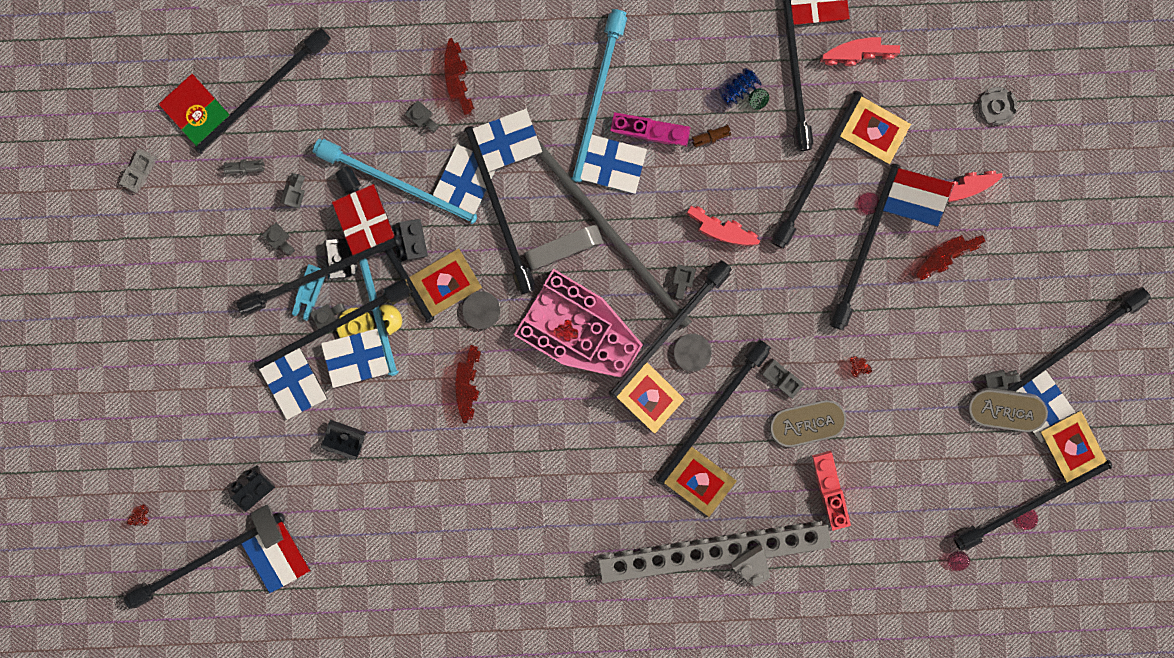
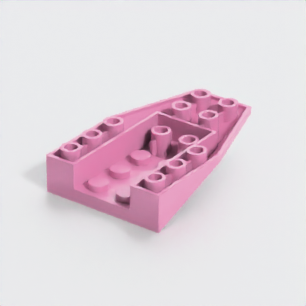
M555 269L550 273L542 290L514 333V336L563 365L621 378L626 374L643 346L602 297Z

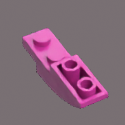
M614 112L610 131L647 141L687 147L691 128L689 126Z

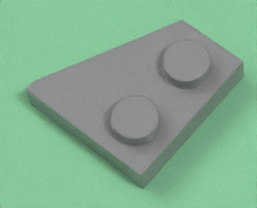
M762 544L731 563L732 568L754 587L771 578Z

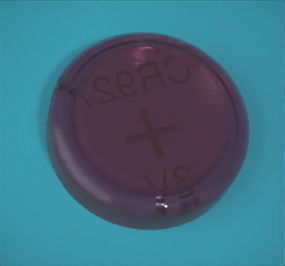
M871 192L862 194L857 203L859 210L868 215L875 213L879 198Z
M1032 509L1015 520L1020 528L1031 530L1038 523V515Z
M953 552L948 556V566L955 571L965 570L970 565V558L965 552Z

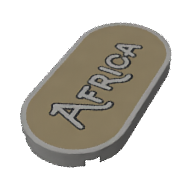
M984 388L974 394L969 401L971 417L975 422L983 426L1032 432L1041 428L1048 417L1045 403L1037 395L1030 393Z
M830 400L791 407L779 411L773 417L770 424V432L773 439L785 447H795L838 436L844 430L846 414L838 403Z

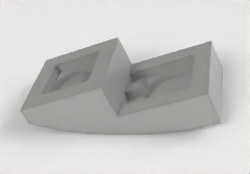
M138 149L119 184L137 193L150 174L157 157L143 149Z

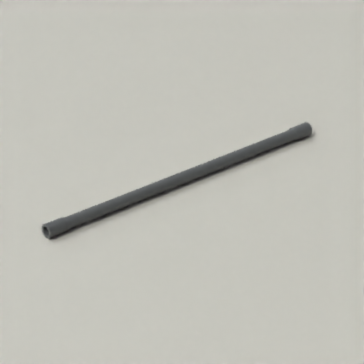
M539 141L542 153H539V156L675 318L682 309L677 306ZM687 316L680 325L684 329L692 321Z

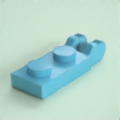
M309 264L304 276L321 268ZM325 277L299 288L292 311L293 316L299 314L301 304L304 303L307 304V308L303 314V319H309Z

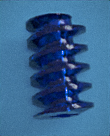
M744 68L742 73H737V79L733 77L730 79L731 84L726 82L724 84L725 88L720 87L718 89L721 98L730 108H732L731 102L736 105L738 104L737 97L744 100L742 93L750 95L749 88L755 91V83L760 86L762 85L760 79L752 70Z

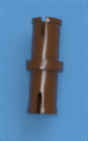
M728 124L713 130L711 128L707 129L705 133L692 136L691 140H693L694 148L708 143L714 144L719 139L731 136V132H729L731 130Z

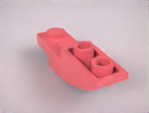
M881 37L857 39L831 49L820 58V62H825V65L828 66L837 65V63H844L845 66H855L856 63L862 60V56L864 59H874L875 56H883V59L891 60L900 54V45H881Z
M986 171L984 175H977V172L965 173V177L959 179V184L958 182H952L954 187L948 202L961 200L986 190L1003 177L1002 173L996 174V171Z
M691 206L686 213L702 224L698 229L699 232L715 240L741 246H756L760 242L757 239L758 235L750 230L748 232L741 229L742 225L734 220L730 222L728 220L722 226L719 219L714 216L708 217L705 215L706 211L699 206H695V208Z
M826 451L812 455L817 483L832 531L851 526L832 452Z

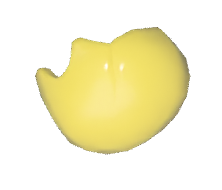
M384 304L379 309L382 311V319L387 320L385 323L386 330L389 335H392L401 327L402 316L396 307Z

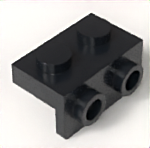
M420 219L402 221L392 225L395 236H398L401 240V245L396 246V255L400 262L428 256Z
M346 238L324 241L327 266L352 256ZM357 263L329 274L328 279L355 276Z
M330 420L320 448L330 453H337L348 459L357 460L362 451L367 432Z
M256 465L254 468L247 470L242 478L234 481L228 488L230 498L246 512L271 492L275 485L261 472L260 467Z

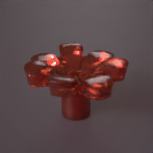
M565 320L564 325H558V328H555L553 331L558 338L564 336L565 341H570L571 338H578V330L573 328L571 320Z
M857 356L850 358L853 369L851 374L854 377H857L860 373L863 375L865 373L870 374L873 370L869 364H865L867 362L865 358L862 357L860 360Z
M142 504L139 508L135 507L133 509L134 514H131L126 522L130 526H137L139 523L146 526L150 521L145 517L149 509L145 504Z

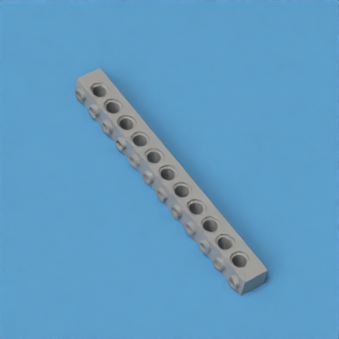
M822 520L812 521L811 525L803 526V523L793 524L792 528L784 529V526L774 527L773 531L765 532V529L754 530V534L748 535L746 532L735 533V537L720 535L716 536V540L701 538L697 539L696 543L681 541L678 542L677 546L662 544L657 549L643 547L638 552L624 550L618 555H614L613 552L604 553L602 557H599L602 583L730 564L751 551L747 548V544L751 540H755L757 546L763 545L766 558L831 548L829 529L826 523H822ZM809 531L813 532V538L810 541H805V534ZM790 534L794 535V541L791 544H787L785 538ZM770 537L776 540L772 547L766 545V541ZM736 543L738 545L737 551L729 552V545ZM717 546L719 547L718 554L710 555V548ZM692 550H700V556L698 558H691L690 553ZM674 552L681 553L679 561L671 559V555ZM655 555L662 556L663 559L660 564L652 562V558ZM636 558L643 559L644 563L641 567L633 565V561ZM617 561L624 562L625 566L622 570L614 568V564Z

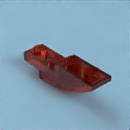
M449 38L444 64L447 90L452 103L459 100L464 115L467 118L473 115L471 110L475 109L471 98H466L465 92L468 90L465 81H460V79L467 77L465 72L468 71L465 59L461 61L459 53H462L459 43H454L453 38Z
M960 235L943 243L919 264L912 275L913 279L920 278L921 281L931 277V272L937 270L938 273L948 270V265L953 264L951 256L955 259L964 255L963 251L970 249L971 252L981 248L980 244L986 242L984 236L980 235L965 241L963 235Z
M470 345L466 363L459 361L456 371V400L463 423H468L469 420L473 419L475 409L472 408L473 401L477 402L480 390H476L477 385L470 384L471 380H475L477 370L474 369L475 362H479L482 352L478 351L479 346Z

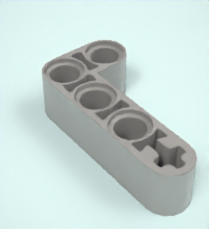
M594 225L527 251L525 256L531 271L581 251L599 246L604 242L598 226Z

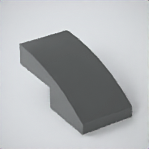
M773 358L761 371L765 378L792 399L804 385V383Z
M268 504L251 513L256 530L266 549L283 540L280 527L275 522L272 509Z

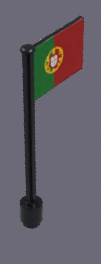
M321 27L318 30L315 29L303 40L305 43L302 46L303 48L231 115L193 73L163 99L159 105L195 144L196 152L203 154L206 148L304 58L312 53L317 55L329 44L328 41L331 37Z

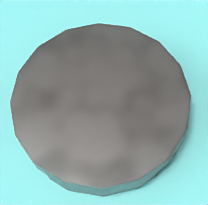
M993 87L980 97L978 103L979 113L987 123L1003 125L1011 121L1017 112V99L1006 88Z
M485 291L469 295L462 307L465 321L476 329L490 328L500 317L501 310L498 300L492 294Z
M687 334L681 337L674 347L676 363L682 369L690 372L705 368L712 356L708 340L698 334Z

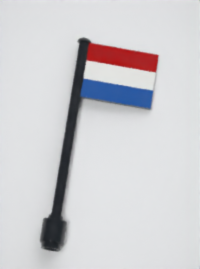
M896 163L890 165L889 175L844 297L839 304L835 303L829 319L831 321L829 326L842 331L848 326L853 309L850 308V302L883 213L887 212L939 228L954 183L901 169V166Z
M278 512L274 519L280 527L283 540L266 549L255 527L151 585L143 582L127 591L123 599L129 609L138 608L151 601L155 591L240 544L244 547L269 593L310 572L311 569L284 524L285 516Z

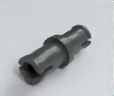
M242 159L240 162H224L223 165L226 167L224 168L225 175L237 173L247 175L248 172H264L265 170L264 167L262 168V166H265L263 159L253 161Z

